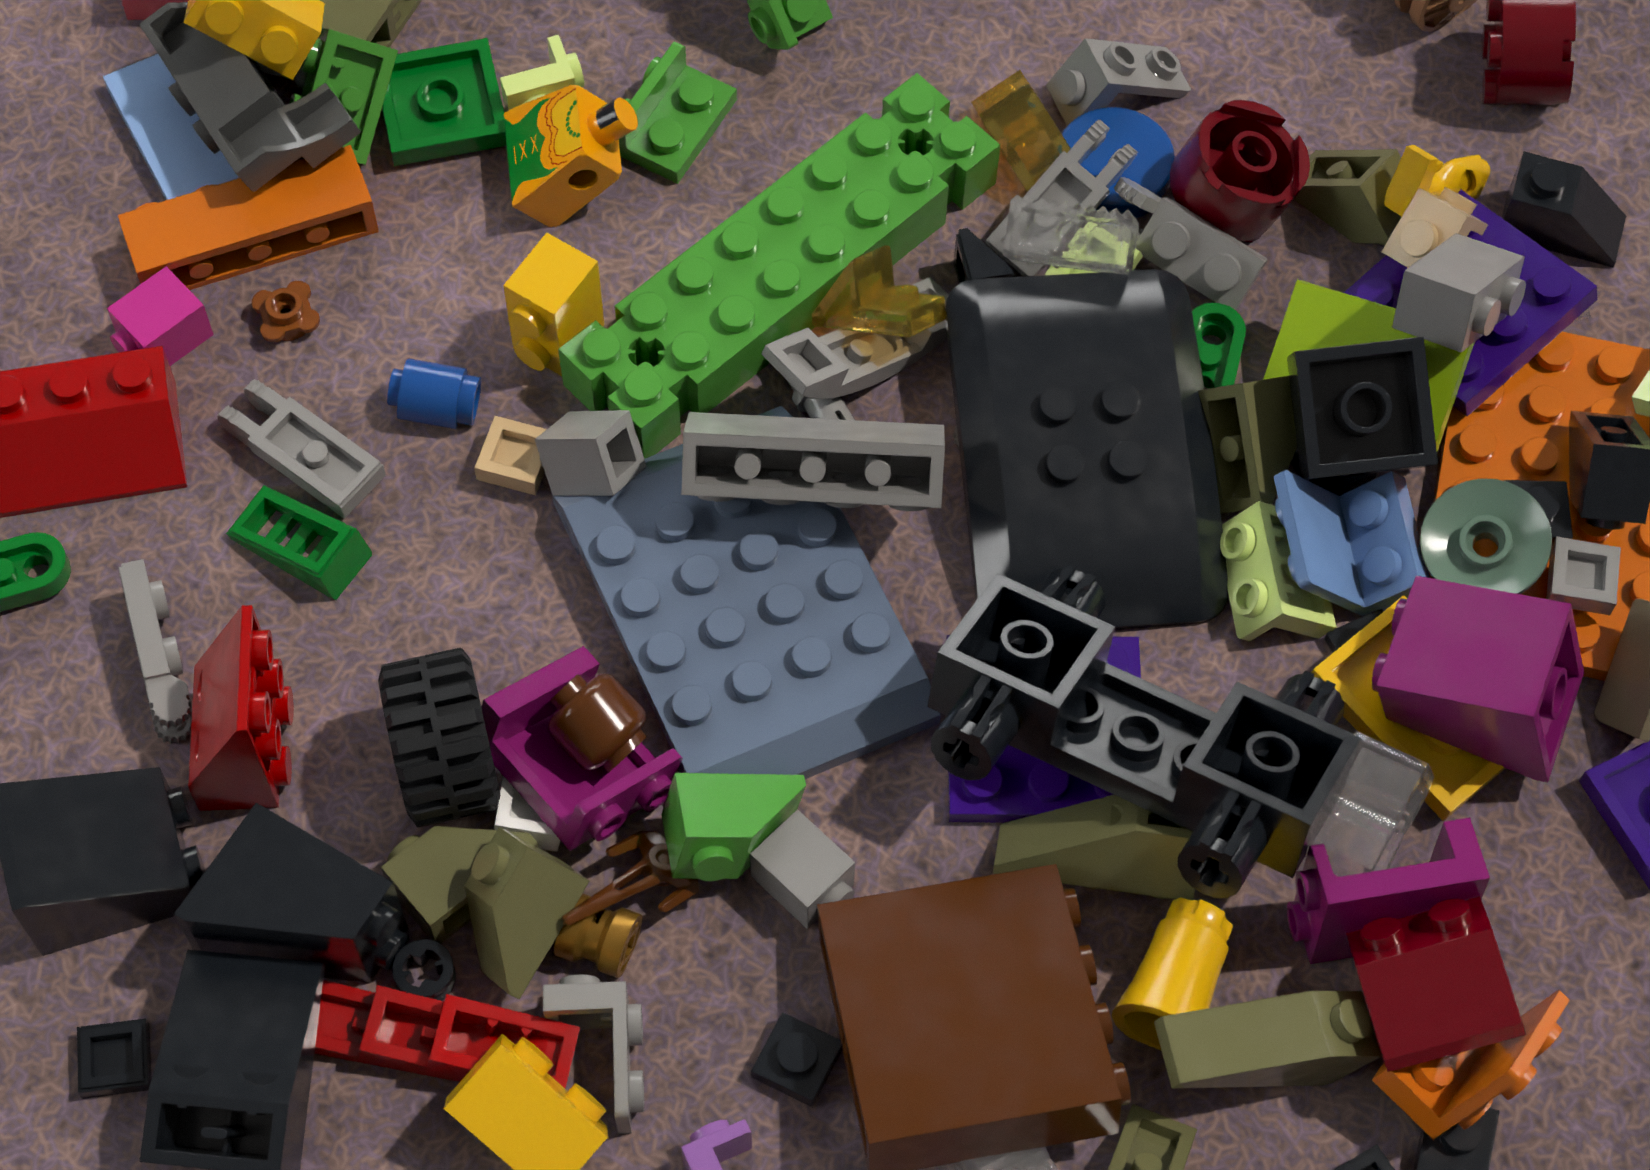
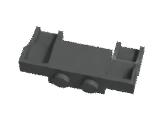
M188 2L166 3L139 24L176 81L168 87L171 94L189 116H193L195 113L199 116L200 119L192 125L199 137L214 154L221 150L235 174L253 193L300 157H303L312 168H315L361 133L343 104L326 83L301 99L285 105L255 60L183 23Z

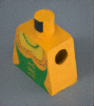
M569 85L504 113L512 207L548 227H557L615 183L622 173L619 139L638 127L637 115L630 103L621 97L607 103L579 85Z

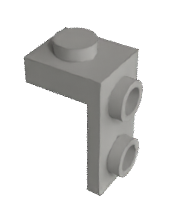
M1087 38L1080 43L1046 84L1067 126L1078 116L1086 112L1106 108L1118 93L1183 98L1191 90L1180 70L1179 60L1168 48Z
M579 974L563 977L559 980V984L543 985V1013L546 1019L578 1026L580 1030L613 1028L615 1122L618 1134H632L631 1113L644 1112L645 1108L643 1070L630 1071V1046L643 1045L642 1004H629L626 981L600 982V979L595 976Z

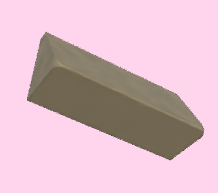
M1638 598L1632 602L1599 696L1594 716L1606 725L1647 742L1650 739V601Z

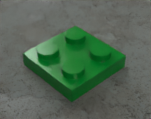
M488 38L397 54L382 105L394 166L507 146L504 109Z

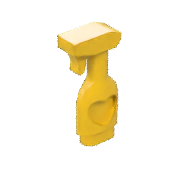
M1416 145L1406 146L1387 189L1384 206L1402 216L1418 188L1440 196L1444 187H1447L1456 193L1463 190L1474 199H1477L1481 195L1490 175V166L1478 154L1454 158L1443 163Z

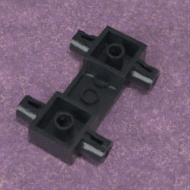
M1067 564L1064 568L1053 571L1041 588L1036 591L997 573L937 652L927 707L946 715L931 738V750L942 767L956 777L966 780H980L989 774L1008 745L1189 829L1193 833L1178 855L1179 871L1191 887L1202 894L1214 898H1228L1236 895L1256 861L1293 878L1308 853L1309 846L1313 844L1343 792L1361 737L1337 727L1344 714V702L1340 693L1335 689L1336 684L1328 680L1325 682L1314 677V674L1305 671L1303 674H1296L1288 678L1277 697L1273 698L1240 682H1236L1218 712L1215 713L1107 663L1115 626L1098 619L1105 608V595L1101 586L1095 581V576L1089 573L1084 574ZM1071 588L1073 591L1069 595L1065 594V591ZM1306 695L1312 696L1314 700L1306 711L1303 710L1304 697Z

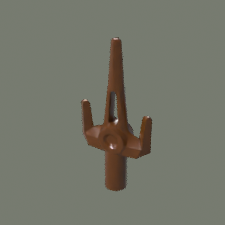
M639 831L607 848L606 855L615 857L639 847L643 856L642 860L612 883L563 915L562 922L564 925L570 926L653 886L673 885L677 889L658 904L660 912H668L699 892L698 879H672L666 839L657 831ZM639 875L645 877L622 890H618Z

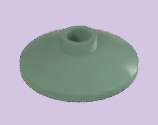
M1474 479L1448 489L1431 505L1421 527L1420 547L1424 564L1433 579L1522 594L1539 579L1547 566L1551 554L1552 533L1549 520L1543 508L1524 489L1498 479ZM1481 539H1490L1496 543L1498 550L1491 556L1483 557L1474 551L1473 546Z

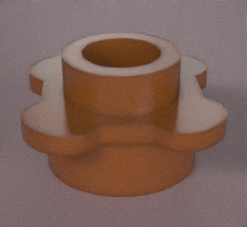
M292 281L286 288H279L273 292L261 290L253 296L252 307L255 312L261 315L263 324L260 327V332L265 340L269 342L292 341L317 329L320 324V317L317 311L311 309L309 303L311 289L308 284L303 281ZM284 308H290V309H291V311L288 312V313H285V314H281V313H280L281 310L284 309Z

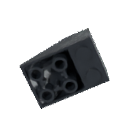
M187 949L149 1087L139 1162L210 1170H300L325 963Z

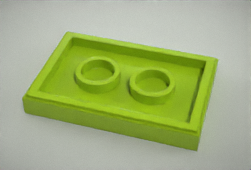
M1297 279L1263 380L1289 376L1287 357L1295 351L1414 338L1417 336L1392 328L1396 308ZM1424 339L1437 451L1474 343L1463 352H1458Z

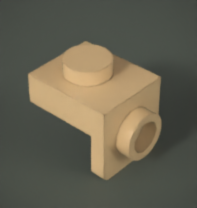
M1444 187L1440 196L1418 188L1381 252L1409 268L1455 233L1467 237L1470 231L1483 235L1488 224L1471 215L1477 204L1451 189Z

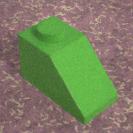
M674 773L661 814L672 879H700L703 881L738 879L750 867V853L798 809L806 787L804 775Z

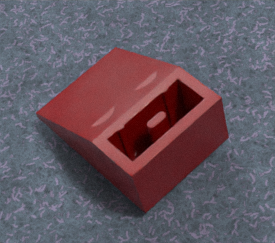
M242 605L194 666L188 788L199 811L252 809L255 803L265 808H279V786H289L291 783V753L289 746H282L281 728L283 725H292L294 703L291 686H284L282 661L280 658L273 659L271 631L261 630L252 605Z

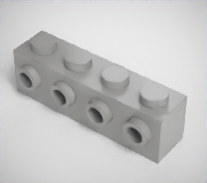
M689 412L683 432L681 495H693L700 499L714 502L730 501L734 498L761 499L766 503L776 505H790L799 501L825 502L827 505L838 508H856L863 504L889 505L891 508L900 511H921L927 507L941 508L945 454L944 425Z

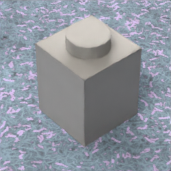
M629 410L569 411L535 439L540 461L545 470L553 496H614L647 467Z
M798 809L750 853L751 877L806 929L818 920L817 904L852 899L855 891L851 888L854 885L855 862Z

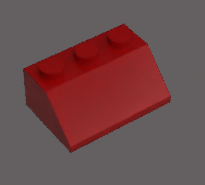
M163 346L0 371V518L188 487L176 381Z

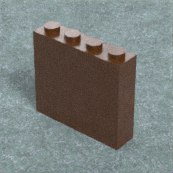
M1057 864L817 904L822 957L868 1170H918L1119 1134L1121 1106L1128 1105L1131 1102L1129 1080L1122 1062L1112 1064L1107 1047L1108 1044H1113L1114 1041L1110 1012L1105 1002L1095 1004L1091 986L1097 984L1093 952L1089 944L1079 946L1075 929L1081 927L1078 899L1073 888L1063 889Z

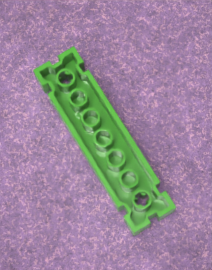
M916 73L883 98L882 117L880 119H873L865 112L615 305L616 323L607 329L595 320L561 346L558 351L563 385L590 411H602L606 407L609 411L629 410L644 459L657 454L681 434L680 416L688 410L691 412L708 413L770 364L761 354L765 345L805 328L814 329L946 224L947 205L951 201L963 210L996 184L1000 144L968 116L964 117L961 121L953 122L949 118L950 101Z

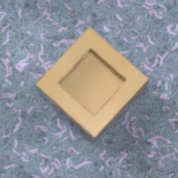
M494 416L474 467L476 479L536 495L545 470L540 461L535 439L547 429Z

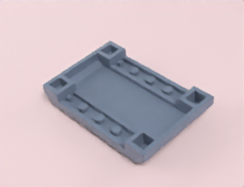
M782 406L759 414V416L793 417ZM683 444L645 458L647 467L614 496H553V503L577 555L580 554L664 735L671 749L674 748L683 758L678 769L679 773L804 775L805 779L940 724V712L927 707L931 690L929 679L841 508L827 505L825 502L799 501L790 505H776L766 503L761 499L734 498L730 501L714 502L706 501L693 495H681Z

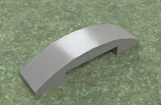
M929 277L891 293L881 312L821 337H817L809 328H805L765 345L761 354L802 396L814 399H827L858 392L901 372L947 339L945 305L949 294Z

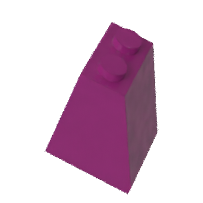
M1416 576L1408 599L1401 598L1395 607L1392 619V634L1394 638L1388 654L1380 653L1373 669L1372 688L1379 693L1386 719L1531 779L1548 783L1584 674L1571 603Z

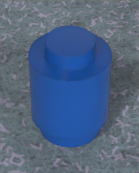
M408 358L403 370L394 368L391 373L387 404L397 406V418L400 420L457 429L458 423L473 426L480 400L481 377L468 375L467 368Z

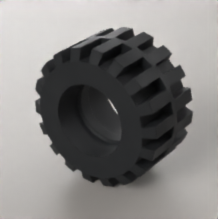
M460 647L383 664L378 678L381 702L397 777L409 818L419 828L497 810L501 795L474 671L469 656Z

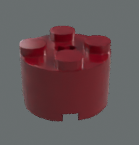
M1487 0V22L1495 23L1483 24L1482 58L1487 59V67L1494 69H1484L1482 103L1495 105L1567 104L1570 99L1574 61L1570 60L1572 41L1576 40V1Z
M1233 100L1224 103L1220 109L1212 113L1210 112L1201 121L1174 158L1170 169V185L1173 196L1177 203L1238 241L1253 242L1259 239L1273 225L1306 184L1310 171V159L1306 145L1300 135L1295 140L1285 128L1282 127L1286 119L1270 107L1247 100Z

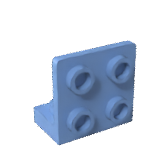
M1287 470L1274 475L1278 495L1275 501V509L1281 524L1285 527L1291 552L1288 557V567L1294 581L1301 589L1356 614L1365 616L1378 609L1385 611L1403 595L1408 599L1416 576L1430 578L1422 558L1420 536L1406 479L1403 476L1390 471L1341 496H1337Z

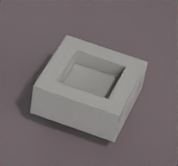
M1556 537L1552 544L1549 558L1546 599L1571 603L1572 609L1610 615L1617 604L1621 547Z

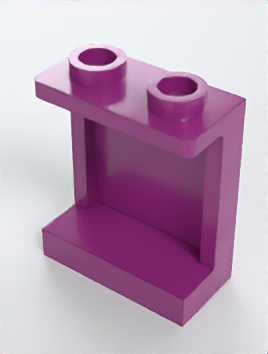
M584 646L485 698L481 706L494 766L569 851L591 838H594L596 841L608 838L620 828L628 816L642 808L645 812H651L660 807L666 801L674 773H677L683 760L682 756L674 748L655 758L640 743L609 773L603 766L597 770L585 771L550 736L548 725L551 718L558 711L550 700L577 674H580L587 683L596 676L600 663Z
M1464 818L1443 822L1430 861L1427 863L1339 877L1332 871L1325 845L1309 846L1303 870L1296 872L1295 883L1297 892L1294 901H1290L1287 904V918L1294 941H1304L1310 964L1353 957L1346 933L1362 929L1373 920L1385 917L1399 919L1428 911L1435 904L1448 899L1468 900L1480 896L1482 900L1490 876L1471 819Z

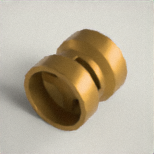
M582 893L575 907L591 896ZM623 907L616 911L603 909L570 926L563 925L555 940L554 954L574 963L586 958L596 964L599 972L619 979L623 975L638 941L643 916Z

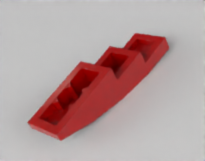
M323 980L314 1054L460 1082L503 1034L515 1045L524 1037L541 1050L553 1063V1067L547 1073L566 1089L580 1027L446 994L444 1001L380 985H377L375 992Z

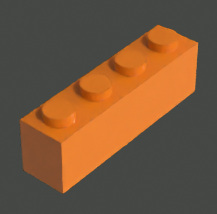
M351 145L341 147L315 168H312L305 159L295 161L254 193L238 178L218 185L202 186L192 193L162 202L146 203L135 210L117 215L140 284L167 266L189 290L379 232L372 199Z

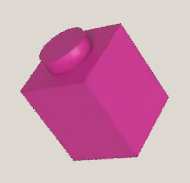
M167 266L107 308L116 331L110 336V340L118 353L163 346L171 366L214 335L204 305Z

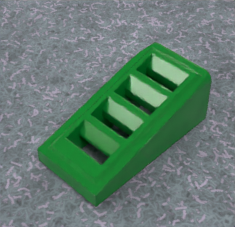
M264 485L226 533L231 540L334 600L338 599L372 556L371 549L356 528ZM276 511L283 514L266 537L257 534ZM297 523L301 525L285 547L279 545ZM318 535L321 536V541L308 558L302 556Z

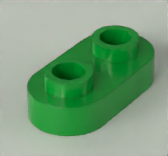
M1202 304L1192 310L1204 387L1209 389L1234 385L1246 335L1244 320L1236 310L1225 304ZM1214 335L1220 338L1223 343L1220 345L1207 344L1203 337Z
M33 532L0 541V612L50 598L65 587L70 578L71 565L62 544L55 537L46 533ZM44 564L49 566L48 570L38 577L32 578L28 576L29 571L36 565Z

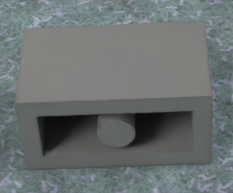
M1455 233L1404 271L1392 328L1417 337L1424 336L1425 340L1458 352H1463L1481 336H1488L1495 325L1507 315L1513 316L1518 310L1526 288V282L1519 279L1525 256Z

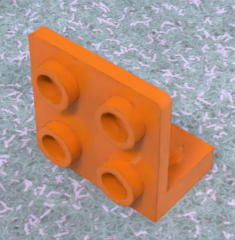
M1557 990L1523 1014L1521 1019L1526 1032L1524 1036L1387 1072L1385 1063H1383L1372 1081L1433 1140L1456 1124L1465 1130L1486 1113L1496 1096L1501 1094L1507 1100H1510L1531 1082L1537 1073V1069L1531 1062L1534 1058L1545 1052L1561 1034L1562 1027L1556 1022L1570 999L1560 990Z

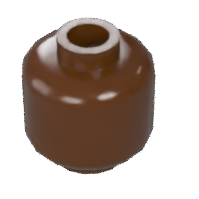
M577 674L550 700L558 711L549 722L548 732L561 748L585 771L597 770L603 766L609 773L647 737L641 730L646 721L644 708L610 674L597 675L588 683L580 674Z

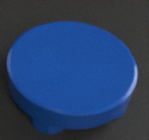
M1099 108L1078 116L1064 129L1058 141L1055 160L1063 151L1068 153L1091 125L1099 119L1110 128L1106 139L1080 165L1096 178L1108 164L1112 155L1119 148L1129 144L1138 152V155L1120 177L1129 178L1161 198L1166 193L1170 185L1171 165L1175 158L1174 149L1166 132L1148 116L1126 108ZM1118 180L1108 188L1110 190L1109 195L1094 211L1099 214L1101 209H1106L1132 218H1138L1148 213V211L1120 197L1114 190Z

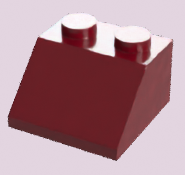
M1480 896L1468 900H1444L1432 906L1428 911L1399 919L1391 917L1379 918L1367 923L1362 929L1346 933L1387 1072L1526 1035L1499 947Z

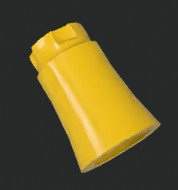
M1180 897L1172 901L1165 919L1158 923L1150 946L1132 982L1112 1011V1020L1121 1032L1129 1038L1161 1050L1154 1024L1155 1020L1162 1016L1210 1008L1217 980L1229 950L1226 942L1233 928V924L1226 919L1223 910L1204 900H1188Z

